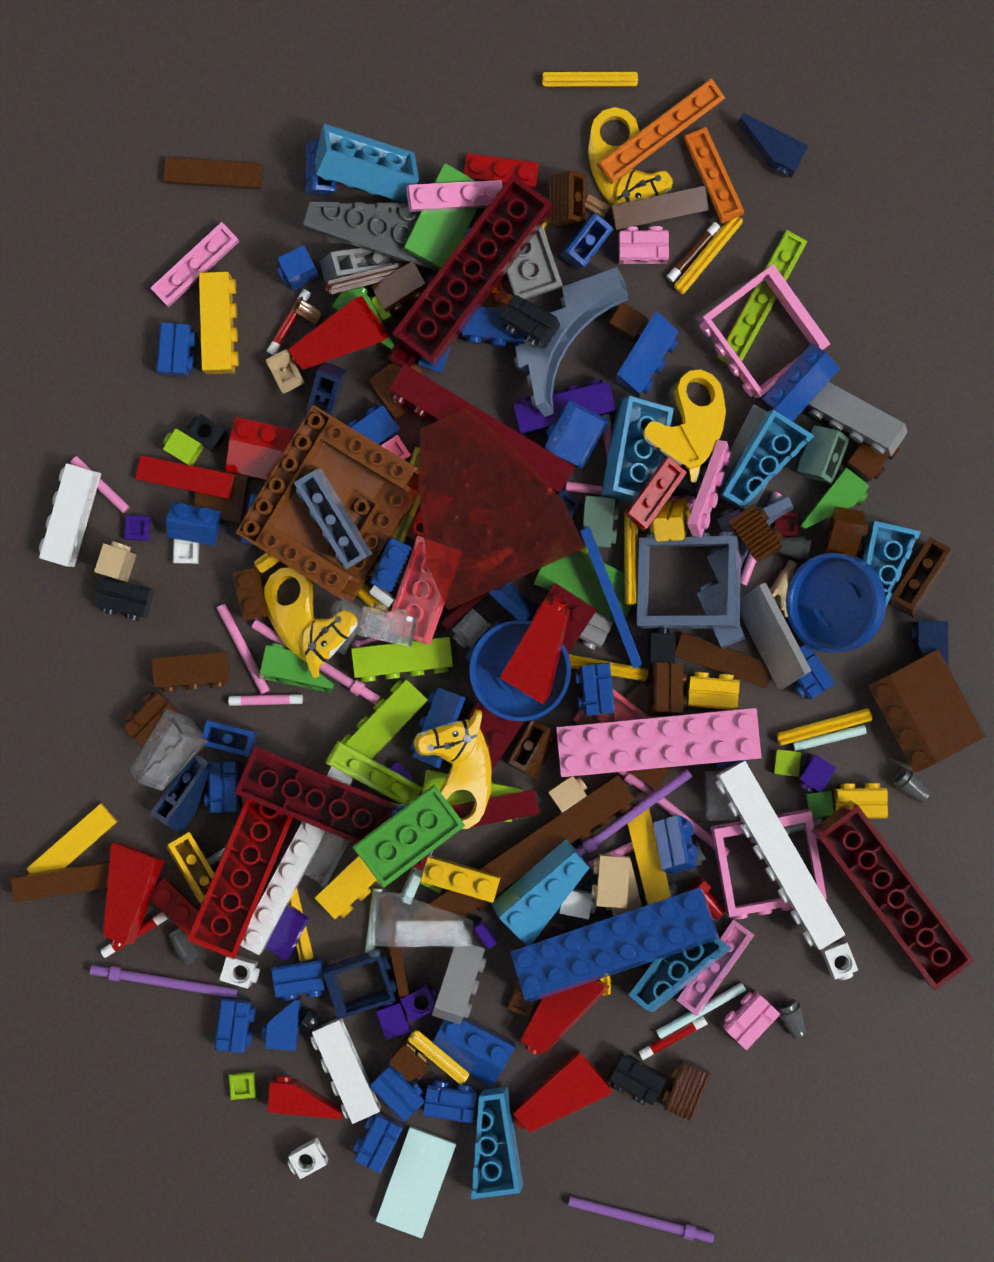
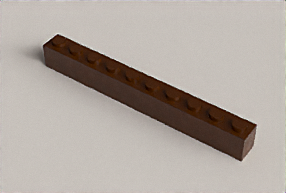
M616 774L588 793L585 798L563 813L560 812L478 869L500 876L496 892L499 897L510 888L509 885L518 881L565 839L570 844L577 839L580 842L585 840L592 834L591 829L597 825L600 828L607 825L613 820L610 816L618 811L622 814L633 806L631 802L635 799L619 775ZM447 889L415 911L413 915L429 939L433 937L439 939L449 932V926L455 922L457 925L462 924L470 918L468 913L474 909L480 911L488 906L490 902Z

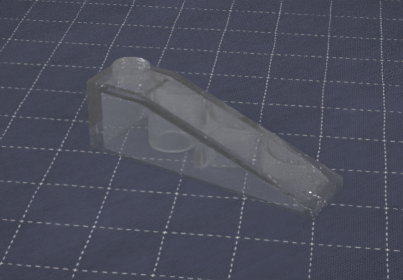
M374 892L371 946H472L473 920L447 910H442L401 893Z

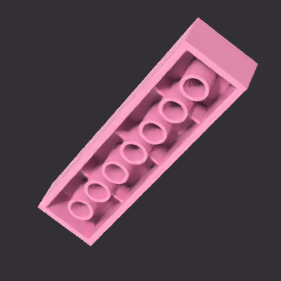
M757 708L556 727L561 777L762 758Z

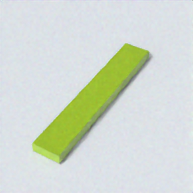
M786 230L766 268L774 264L786 281L808 241ZM765 280L755 286L726 339L741 362L777 299ZM717 355L716 358L728 365L730 364L725 356Z

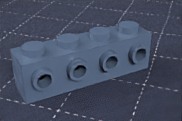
M316 469L294 482L297 487L296 492L303 502H306L310 509V516L321 527L322 535L325 541L332 545L336 552L335 557L340 565H344L345 569H348L372 555L371 550L322 469Z

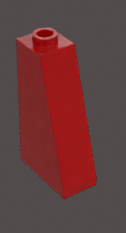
M360 296L350 301L289 348L288 351L291 353L293 363L303 370L377 344L391 336L363 296Z
M548 597L543 602L500 676L501 679L542 704L545 703L551 694L571 609L566 607L567 604L557 597H553V599Z
M112 843L103 930V936L111 939L110 943L119 947L135 943L165 862L162 858L123 843Z
M598 979L542 998L520 1040L526 1044L525 1049L535 1055L547 1053L608 990L609 985Z
M578 1050L513 1108L514 1117L512 1119L521 1130L525 1128L530 1133L610 1095L613 1090L610 1084Z

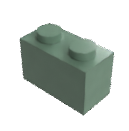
M814 425L811 431L814 437L807 442L804 453L799 460L797 471L808 479L833 484L850 438L838 430Z
M585 496L582 527L590 526L599 549H610L611 544H616L617 529H613V519L618 520L619 505H615V498ZM581 534L580 546L586 547V544Z

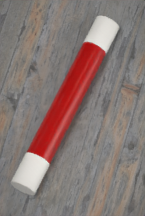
M302 289L297 300L303 297V300L307 302L311 293ZM294 305L266 351L272 356L278 352L299 316L296 312L292 313Z
M162 911L142 923L137 938L169 919L168 916ZM110 943L100 951L103 957L106 958L122 947Z
M701 1016L638 1052L641 1058L645 1060L707 1025V1022Z

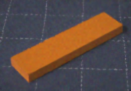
M707 127L685 135L683 140L721 224L744 215L745 211Z

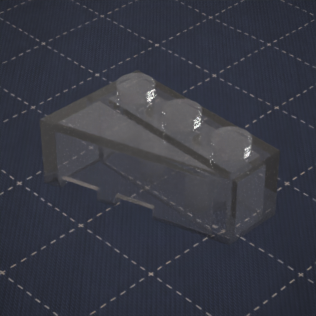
M166 709L132 765L130 772L138 783L162 791L208 740L190 717Z

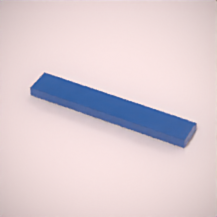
M587 525L580 528L582 537L633 669L641 666L642 661L591 528Z

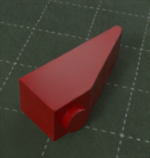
M283 1074L277 1075V1078H272L269 1089L268 1113L342 1120L343 1112L340 1106L299 1080L292 1079V1076Z

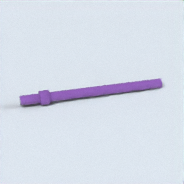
M687 769L597 834L581 841L582 844L576 850L581 856L587 852H593L598 848V844L693 776Z
M91 965L90 975L107 977L110 981L119 982L120 980L235 999L238 994V989L127 971L122 970V967L118 966L108 968Z
M570 1196L568 1206L682 1235L683 1239L691 1241L697 1239L709 1243L714 1241V1233L696 1229V1226L687 1223L684 1226Z

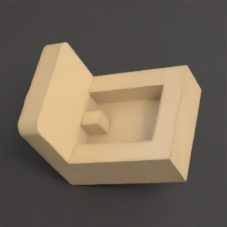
M287 349L266 359V363L283 394L305 383L296 365L291 360V355Z

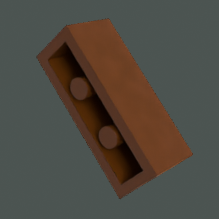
M929 537L890 598L892 606L913 618L951 560L952 549Z
M229 652L152 658L154 688H161V693L175 692L177 686H186V690L201 689L200 684H210V688L225 687V682H231Z

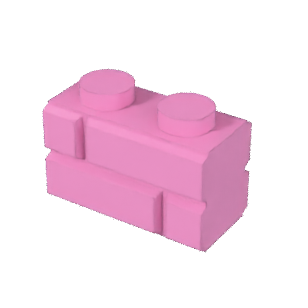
M630 226L624 228V231H619L618 264L668 263V230H663V227L652 226L648 228V231H638V227Z
M757 991L753 994L751 992L746 994L740 1002L742 1006L736 1012L732 1010L723 1020L725 1022L723 1028L746 1050L780 1015Z

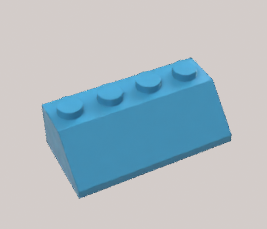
M323 124L315 157L316 175L325 180L343 183L347 187L366 190L373 195L378 194L388 197L395 202L408 203L406 187L408 185H415L419 181L414 152Z
M628 396L617 402L602 496L615 498L620 501L634 502L665 458L662 452L646 442L643 436L644 429L652 421L671 427L674 408L633 396Z

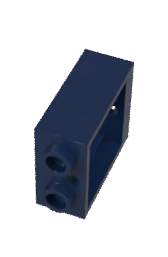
M380 948L324 966L323 976L338 1019L395 1001V992H398L395 977L390 978L388 969H391L387 954L382 955ZM376 961L386 990L346 1002L337 973Z

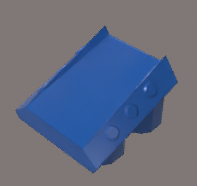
M569 401L560 411L558 423L550 425L547 429L548 441L545 448L554 455L577 465L581 469L585 467L609 420Z
M512 580L503 581L488 592V595L515 620L531 621L537 611L538 603L533 604L512 585Z

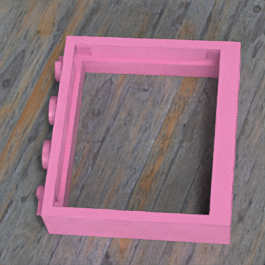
M774 264L764 269L698 319L701 323L699 326L705 336L712 338L715 343L714 348L721 357L725 356L730 363L728 367L732 374L740 377L744 383L742 385L743 389L750 397L753 396L754 398H759L767 393L799 356L759 386L711 319L760 282L766 281L810 344L813 343L822 350L830 345L827 338Z
M808 809L776 814L783 827L804 823L813 878L826 900L817 840L811 831L814 829L812 812ZM737 821L710 826L726 914L737 920L747 918V914L757 912V915L770 914L772 909L781 908L783 911L793 910L790 903H784L782 898L735 906L723 838L744 834L740 827L743 822Z

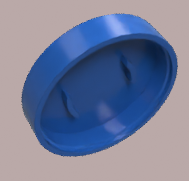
M827 553L811 558L796 571L788 587L786 610L792 629L806 645L827 653L849 652L868 643L879 630L885 615L886 596L878 574L864 560L849 554Z
M529 620L508 621L489 630L477 643L470 661V680L479 701L493 714L512 721L533 720L550 712L564 697L571 679V662L564 643L551 694L544 704L500 678L531 625L532 621Z

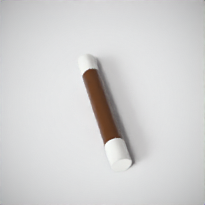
M714 222L669 272L666 278L670 282L674 283L721 229L720 225Z

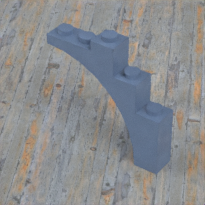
M617 267L562 287L564 297H561V303L563 308L550 313L557 317L560 327L555 335L552 336L546 348L543 349L538 345L536 348H533L526 343L515 347L517 357H514L516 368L518 371L522 370L527 377L534 395H531L532 404L535 409L540 410L544 417L554 414L552 399L554 380L560 362L570 344L596 317L611 307L629 300L625 280Z
M783 496L769 502L770 505L763 508L769 517L766 521L768 525H771L776 519L794 509L790 498H783ZM731 508L720 514L721 518L717 519L722 532H732L734 536L739 538L729 521L741 513L740 509L734 511ZM742 541L741 567L749 552ZM718 546L710 551L711 555H708L707 558L719 583L714 585L713 582H710L700 587L701 592L696 593L707 616L727 615L729 546L726 548ZM741 625L740 628L713 629L722 649L745 639Z

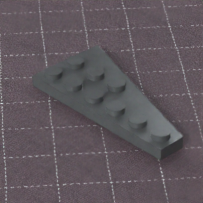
M309 202L307 204L301 228L407 264L414 261L417 267L436 274L440 271L403 250L420 211L409 212L408 203L364 204L355 202L354 204H340L339 202Z

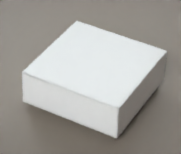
M174 539L173 563L199 564V543Z
M376 585L370 590V594L386 607L394 604L396 596L391 592Z

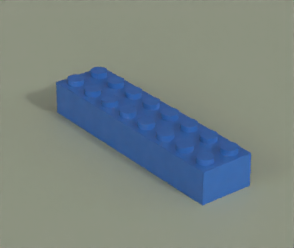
M697 888L511 951V956L526 1001L533 1002L720 938L704 891L701 888Z

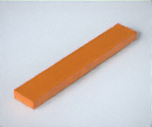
M712 78L601 160L597 166L610 184L614 183L722 102L725 96Z

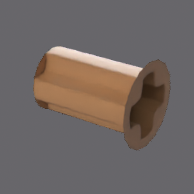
M590 194L584 203L586 205L585 209L598 214L601 218L605 217L610 208L608 204Z
M303 297L297 300L292 309V313L296 312L313 324L319 320L322 311L304 301Z

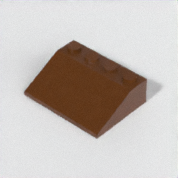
M939 649L873 680L868 685L914 773L935 765L986 737Z

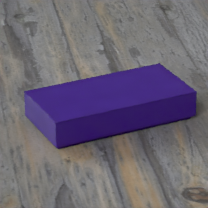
M286 906L265 948L284 961L288 960L310 918L293 906Z
M482 918L475 922L474 931L485 946L490 949L496 944L497 937Z

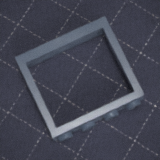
M720 532L719 536H710L709 533H703L702 538L686 537L685 535V538L679 541L669 539V541L657 542L655 534H647V538H639L637 626L642 629L740 628L741 539L734 536L732 532ZM729 545L727 615L648 616L650 547Z

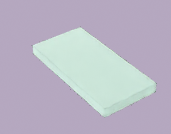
M410 1126L376 1222L422 1238L456 1147V1142Z

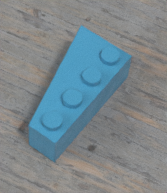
M775 410L766 412L730 471L723 487L720 488L718 497L736 509L744 508L814 435Z
M872 521L868 522L866 536H862V550L858 558L868 563L878 574L884 587L887 606L892 596L891 592L896 582L900 579L904 564L909 559L913 551L911 549L919 538L921 531Z
M565 839L491 904L499 919L526 946L532 945L587 872L589 866L581 854Z
M721 939L694 947L693 950L655 960L628 996L647 1011L655 1012L732 948Z
M507 1086L484 1089L479 1096L471 1199L517 1194L521 1192L523 1187Z

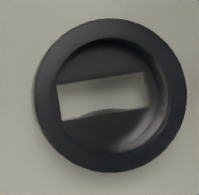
M308 1008L299 1026L306 1030L316 1029L320 1022L319 1016L315 1011Z

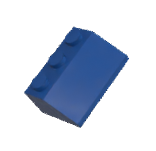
M654 313L614 381L615 384L638 398L642 392L648 393L654 383L650 380L654 372L660 373L667 362L663 359L667 351L672 353L679 342L676 339L679 331L660 313Z
M438 688L436 692L432 691L427 702L431 708L428 715L423 714L419 728H422V732L458 721L466 697ZM413 740L410 751L414 752L412 757L440 768L443 758L436 755H419L415 750Z
M463 1017L460 1025L443 1019L432 1040L435 1045L467 1070L470 1076L491 1087L502 1073L515 1048L514 1041Z

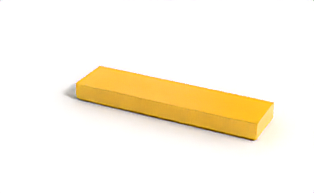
M101 803L27 868V871L29 873H37L66 868L118 821Z
M648 808L627 825L647 905L670 898L671 893L666 873L661 870L650 809Z

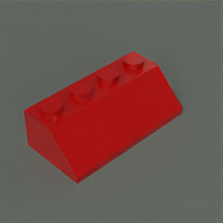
M235 417L229 439L226 472L267 481L295 435L296 430Z

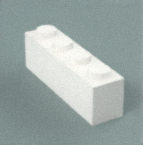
M67 463L65 468H62L59 475V481L61 482L59 490L55 492L52 500L54 505L53 511L46 520L47 532L39 545V552H41L39 558L63 566L75 567L101 473Z
M336 1018L312 1031L313 1036L310 1037L314 1049L316 1051L320 1050L322 1054V1067L325 1073L330 1072L333 1079L331 1087L334 1094L341 1097L343 1102L341 1109L345 1118H350L352 1124L380 1112L381 1105L375 1092L369 1087L370 1080L343 1019Z

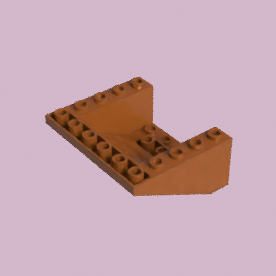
M312 405L235 533L333 595L353 602L383 554L390 537H393L429 476L394 453ZM316 469H322L372 552V555L348 569H345L344 565H340L337 561L335 550L331 544L329 545L325 541L321 527L318 523L314 522L309 514V507L305 501L303 502L296 492L297 487L294 482Z

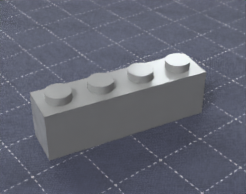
M830 382L807 405L808 413L817 420L823 418L830 422L829 425L833 429L840 432L844 430L850 433L849 436L858 443L864 441L870 444V448L880 455L886 453L892 456L908 433L905 423Z

